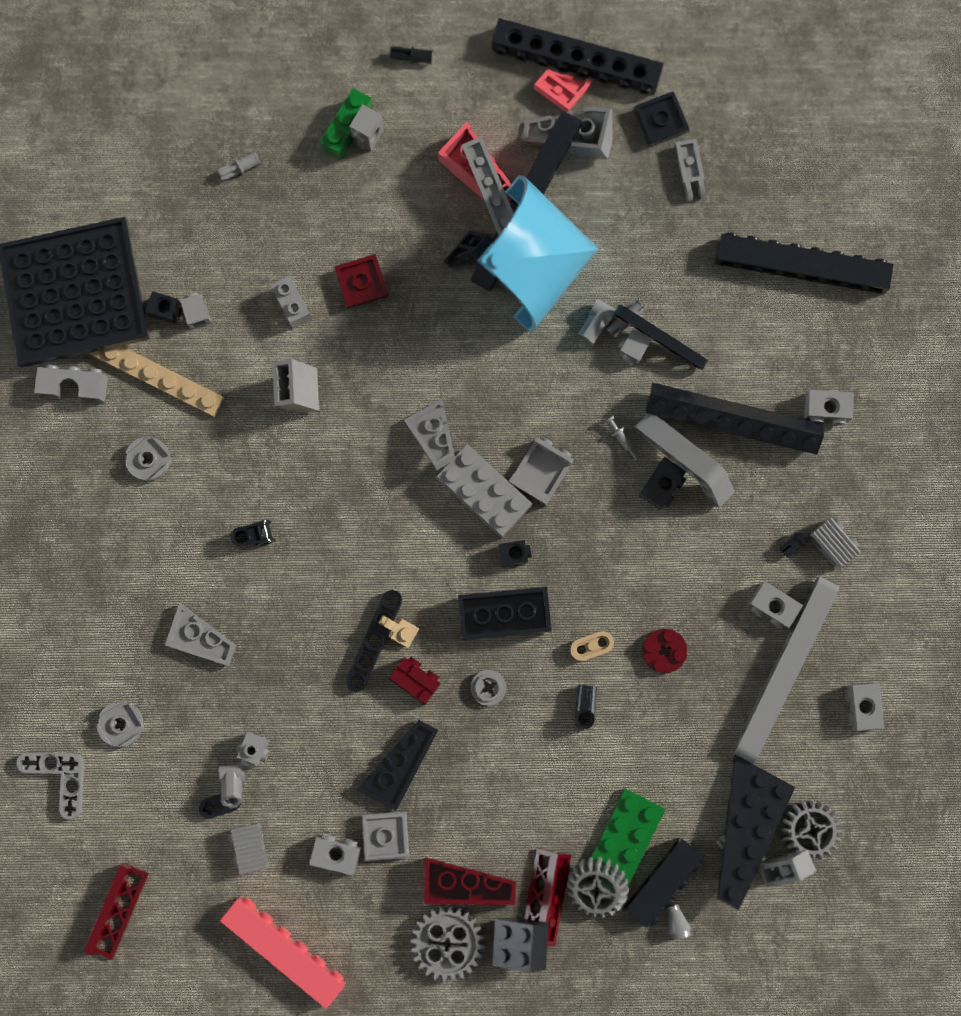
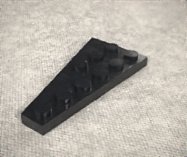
M734 755L717 899L736 910H740L795 787L743 758Z

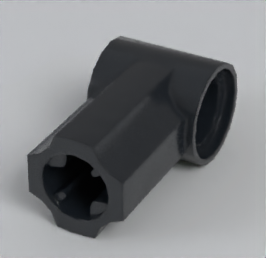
M577 686L574 723L581 730H588L594 725L596 686ZM585 713L590 716L591 722L589 725L583 726L579 723L578 717L580 714Z

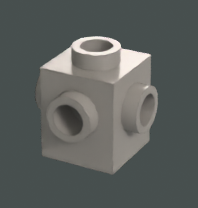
M247 732L244 740H239L235 752H238L237 758L242 759L241 764L253 768L254 764L260 766L261 762L265 763L270 752L267 749L270 740ZM252 747H255L256 752L255 754L251 755L250 749Z

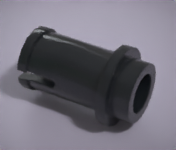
M801 531L798 533L794 532L792 538L782 546H779V549L782 553H785L784 555L787 558L800 547L806 546L808 539Z

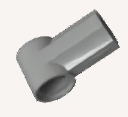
M598 299L577 336L584 342L594 345L604 327H607L614 317L613 313L616 309Z
M241 763L219 766L222 805L229 808L238 807L242 803V783H245L244 766Z

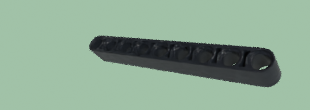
M564 110L526 176L543 195L583 123L582 120ZM513 200L511 208L513 213H515L518 204ZM497 231L492 238L494 240L492 243L499 237ZM479 263L470 281L490 292L498 278L493 276Z

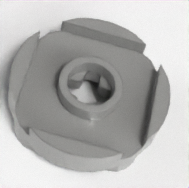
M138 438L129 445L126 451V467L134 477L140 480L150 482L159 479L167 472L171 464L168 448L157 438ZM145 454L148 456L153 455L151 464H143L145 460L143 456Z
M128 702L109 704L99 715L97 731L100 738L109 745L115 747L131 745L140 737L144 730L141 712L137 707ZM118 718L125 720L124 730L115 728Z

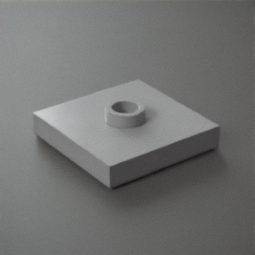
M407 811L361 815L364 861L410 857Z

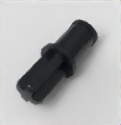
M392 46L390 48L391 59L410 61V63L422 62L431 64L433 50L417 49L414 46L411 48Z

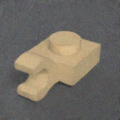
M382 616L379 624L391 630L388 637L409 648L419 628L400 617L394 622Z

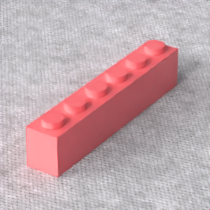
M240 896L220 921L327 1009L344 988V977L335 969L333 971L325 966L327 963L320 956L315 955L314 957L308 952L309 948L303 942L293 940L290 937L291 933L285 927L275 925L272 922L274 919L268 913L258 911L255 908L256 904L250 898Z

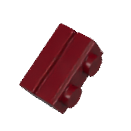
M404 657L389 677V680L423 705H426L441 683L438 682L440 677L431 670H428L426 673L419 667L422 664L413 657H410L409 660Z

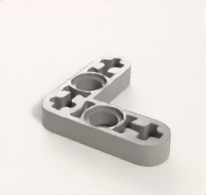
M28 752L21 754L17 758V768L23 773L61 774L59 812L64 819L68 820L74 819L81 814L84 782V759L81 755L77 753ZM29 756L31 761L39 760V765H30L27 769V765H23V760H27ZM49 756L56 760V766L52 770L45 766V760ZM72 757H74V761L78 762V766H74L73 770L70 765H63V770H60L62 761H71ZM69 780L76 781L78 785L74 793L66 789V783ZM77 795V799H72V807H76V811L70 815V812L65 809L67 806H70V799L66 800L65 798L66 796Z

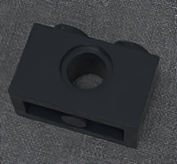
M664 457L638 496L659 510L664 506L668 508L675 498L672 495L675 488L680 490L687 479L684 477L686 471ZM659 480H667L670 488L668 490L661 489L659 487Z

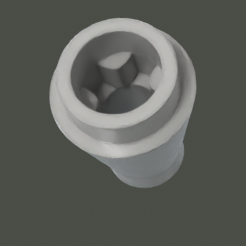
M679 904L666 908L670 936L672 935L673 940L690 936L691 927L681 912Z

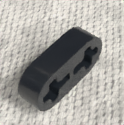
M221 794L202 800L199 804V813L204 818H213L239 809L241 804L235 808L223 806ZM208 801L211 805L218 803L219 806L212 810V814L204 810Z

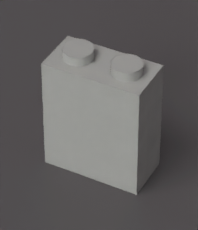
M293 359L272 362L274 406L300 414L319 411L317 368Z

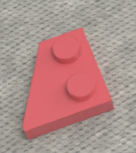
M547 70L535 83L533 89L567 112L574 107L591 87L593 81L587 78L586 81L574 79L573 75L559 74L556 71Z

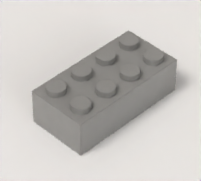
M467 444L455 456L456 460L450 462L439 473L437 479L500 538H503L532 507V503Z

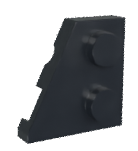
M470 230L446 257L444 262L448 267H452L478 258L484 254L494 240L488 234Z

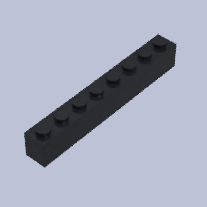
M733 232L721 234L718 239L715 265L885 294L890 289L894 264L887 263L888 261L885 259L869 260L863 255H853L852 257L840 251L824 252L822 248L818 247L802 248L800 244L795 243L784 245L780 244L781 242L777 240L762 241L755 236L739 237L738 234Z
M653 382L647 398L645 413L816 455L824 438L822 423Z

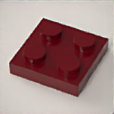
M376 254L334 266L347 309L389 296Z

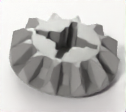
M481 671L475 675L471 682L472 696L482 705H495L505 696L506 682L502 675L496 671ZM483 679L489 684L497 682L495 687L492 688L494 696L489 694V692L480 694V691L485 687Z

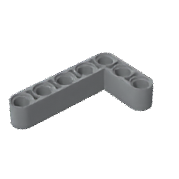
M647 413L634 426L635 431L642 438L699 481L706 498L717 508H720L735 493L727 472L718 462L656 415Z

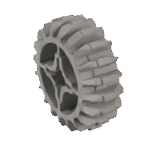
M809 799L807 806L805 801L802 800L800 801V809L797 805L793 804L792 809L795 812L792 813L788 810L785 812L790 818L789 820L782 819V822L787 824V827L780 828L781 832L787 833V835L782 837V840L790 841L785 847L788 850L794 848L793 853L807 850L796 839L808 838L809 842L813 845V849H808L812 862L815 860V855L818 860L822 861L823 852L826 856L830 857L831 852L828 849L831 848L835 851L838 849L833 843L834 841L841 842V839L836 837V833H843L842 829L836 828V826L841 824V820H833L837 813L834 811L829 813L831 806L826 805L823 808L822 801H818L815 805L814 800ZM809 812H818L824 817L826 822L815 823ZM803 815V824L795 832L796 822ZM810 824L812 827L816 828V830L813 831V835L809 833L806 834V832L810 830ZM828 829L827 838L821 844V834Z
M591 856L588 862L583 859L580 865L576 864L573 871L569 874L567 888H569L568 896L572 897V904H578V911L585 909V915L592 912L594 918L598 916V913H601L603 918L607 916V913L613 916L616 910L620 911L622 905L627 900L626 895H628L629 888L627 887L628 880L624 878V870L618 871V864L611 866L610 859L605 863L602 862L601 856L597 861ZM597 882H598V887L600 888V889H599V893H598V888L596 887V883H597Z

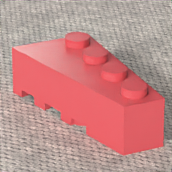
M466 122L438 152V160L483 199L462 148V144L478 138L472 131L469 123ZM490 155L503 189L506 191L511 183ZM505 193L511 206L513 199Z

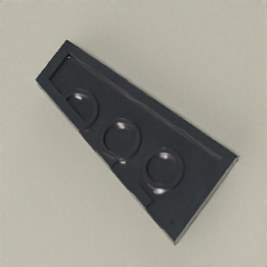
M418 720L357 790L397 811L438 729Z

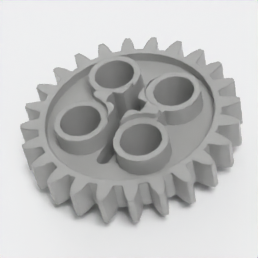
M440 905L438 913L431 908L432 916L429 917L424 913L423 918L425 922L418 920L417 925L420 929H413L412 931L417 937H413L410 942L416 944V946L411 948V952L418 953L413 960H421L418 968L426 967V976L434 972V980L439 975H442L443 982L446 981L447 976H450L452 981H455L456 974L463 979L464 970L471 974L470 965L478 966L475 957L482 958V953L477 951L484 948V944L478 942L484 938L483 934H477L481 926H473L476 921L475 917L470 920L467 919L469 911L463 915L460 914L461 907H458L456 912H453L452 905H449L448 911H444L443 906ZM432 926H441L443 928L442 935L434 936L431 933ZM462 927L465 929L466 935L462 938H457L453 934L454 929ZM445 938H450L451 943L464 942L468 945L466 947H463L456 944H450L449 948H445V944L443 943L429 944L427 943V940L445 942ZM433 948L439 949L441 957L432 959L429 956V951ZM459 950L463 952L464 958L461 961H455L452 959L451 954Z

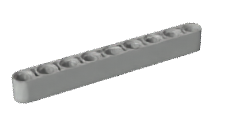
M820 576L815 580L735 744L733 754L753 764L756 762L840 586Z

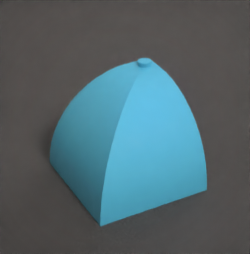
M518 175L505 191L518 204V207L502 233L488 247L478 262L493 276H496L521 302L522 306L513 318L527 331H534L599 248L525 176Z

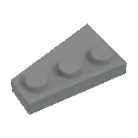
M442 399L404 419L406 426L436 470L456 460Z
M179 603L165 646L230 666L236 644L183 604Z

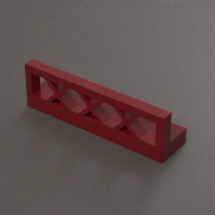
M537 848L524 919L548 923L547 946H555L572 855ZM544 855L550 856L549 865L546 869L542 865ZM541 878L545 882V887L542 891L538 887ZM537 901L541 905V910L538 914L534 910V905Z
M126 863L119 866L83 951L84 953L91 956L96 953L108 959H114L148 878V872ZM130 872L142 876L139 885L130 888L127 880ZM128 893L132 902L130 907L122 910L119 898L121 895ZM119 914L122 926L120 929L113 931L109 922L111 917ZM108 936L111 937L113 942L111 952L99 948L102 939Z

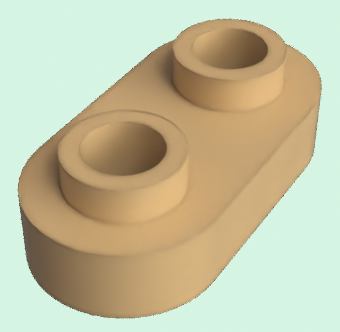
M600 631L575 640L571 644L570 653L575 660L585 661L608 653L613 648L614 640L608 632ZM601 638L606 641L604 647L598 645V640ZM579 646H583L585 648L584 654H579L577 652V648Z

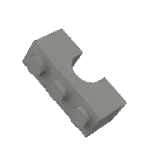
M46 364L45 368L37 367L34 393L39 397L62 399L64 387L70 383H77L79 387L78 397L81 400L105 403L108 377L100 369L89 368L88 371H80V368L67 366L66 369H58L56 365Z

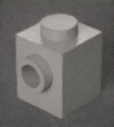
M633 328L628 338L623 336L618 346L621 349L619 356L622 357L621 360L629 365H638L652 338Z

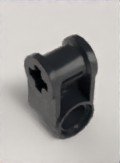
M262 520L235 528L231 533L232 543L240 549L274 543L275 538H272L270 529L271 520ZM239 533H246V542L242 544L237 543V535Z

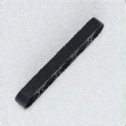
M619 304L613 313L622 321L651 337L652 340L696 368L703 370L708 360L623 305Z
M396 590L385 592L347 676L346 684L351 691H362L368 683L390 632L388 628L378 625L377 618L381 614H386L390 620L395 621L403 601L401 594ZM389 594H396L398 596L399 602L397 605L389 606L386 603V598ZM373 634L381 638V643L377 647H371L368 643L369 637ZM363 655H369L372 659L371 665L367 668H363L359 664V659ZM355 675L363 679V684L360 688H353L350 684L351 678Z

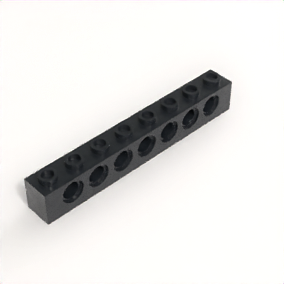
M498 18L492 39L491 50L499 55H511L520 61H533L542 67H555L560 72L569 71L577 73L582 78H595L601 83L617 84L623 89L632 88L639 90L644 95H655L664 65L663 62ZM512 39H517L520 41V43L512 44L510 41ZM538 45L541 48L538 50H533L531 46ZM557 50L561 52V54L555 56L551 52ZM579 56L582 60L574 61L572 57ZM598 61L602 66L596 67L592 63ZM620 67L623 71L618 73L613 68ZM641 73L643 77L636 78L633 74Z

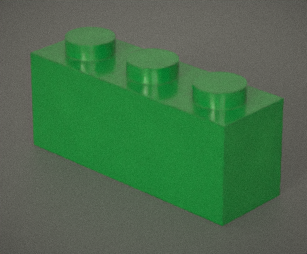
M355 88L351 89L320 141L322 151L340 161L342 160L353 142L349 126L362 104L370 109L373 108L371 97Z

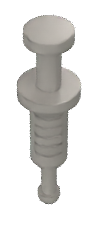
M614 416L605 420V424L609 423L614 430V433L611 434L612 437L616 436L625 451H629L634 460L638 461L639 457L632 450L633 445L624 434V428L617 427L613 421Z

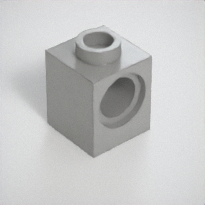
M191 293L186 295L185 299L180 300L187 325L190 329L212 323L202 294Z

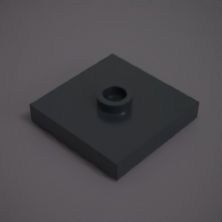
M674 91L635 105L633 108L649 147L685 134L690 130Z

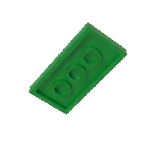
M624 788L591 855L592 858L597 861L601 856L602 862L606 863L610 859L611 866L618 864V871L624 870V878L628 880V887L666 809Z

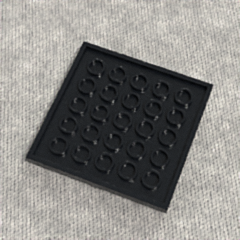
M126 217L0 244V263L17 364L20 368L150 340Z

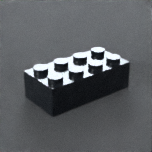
M547 587L458 595L462 641L552 632Z

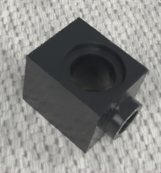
M152 291L145 312L152 318L175 324L176 318L179 319L181 316L182 306L177 298ZM170 304L169 311L161 312L163 305Z
M525 540L498 544L502 568L528 564V558H532L530 544L526 545ZM510 549H520L522 556L519 559H512L509 556Z

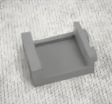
M536 437L516 472L510 478L509 483L521 493L546 507L574 459L571 458L572 454L562 448L557 450L552 447L553 443L548 439Z

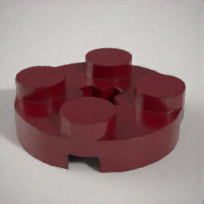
M658 629L647 636L643 644L642 656L649 668L661 673H671L678 670L687 659V645L684 638L673 629ZM663 644L671 649L668 652V657L659 654L660 646Z

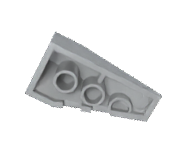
M590 106L577 112L567 111V113L583 121L567 153L590 158L608 159L613 140L612 109ZM549 115L526 120L521 142L543 147L560 115L554 117Z

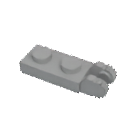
M697 139L675 142L674 146L682 186L684 185L687 201H692L693 199L691 184L697 183L700 199L706 198L705 178Z

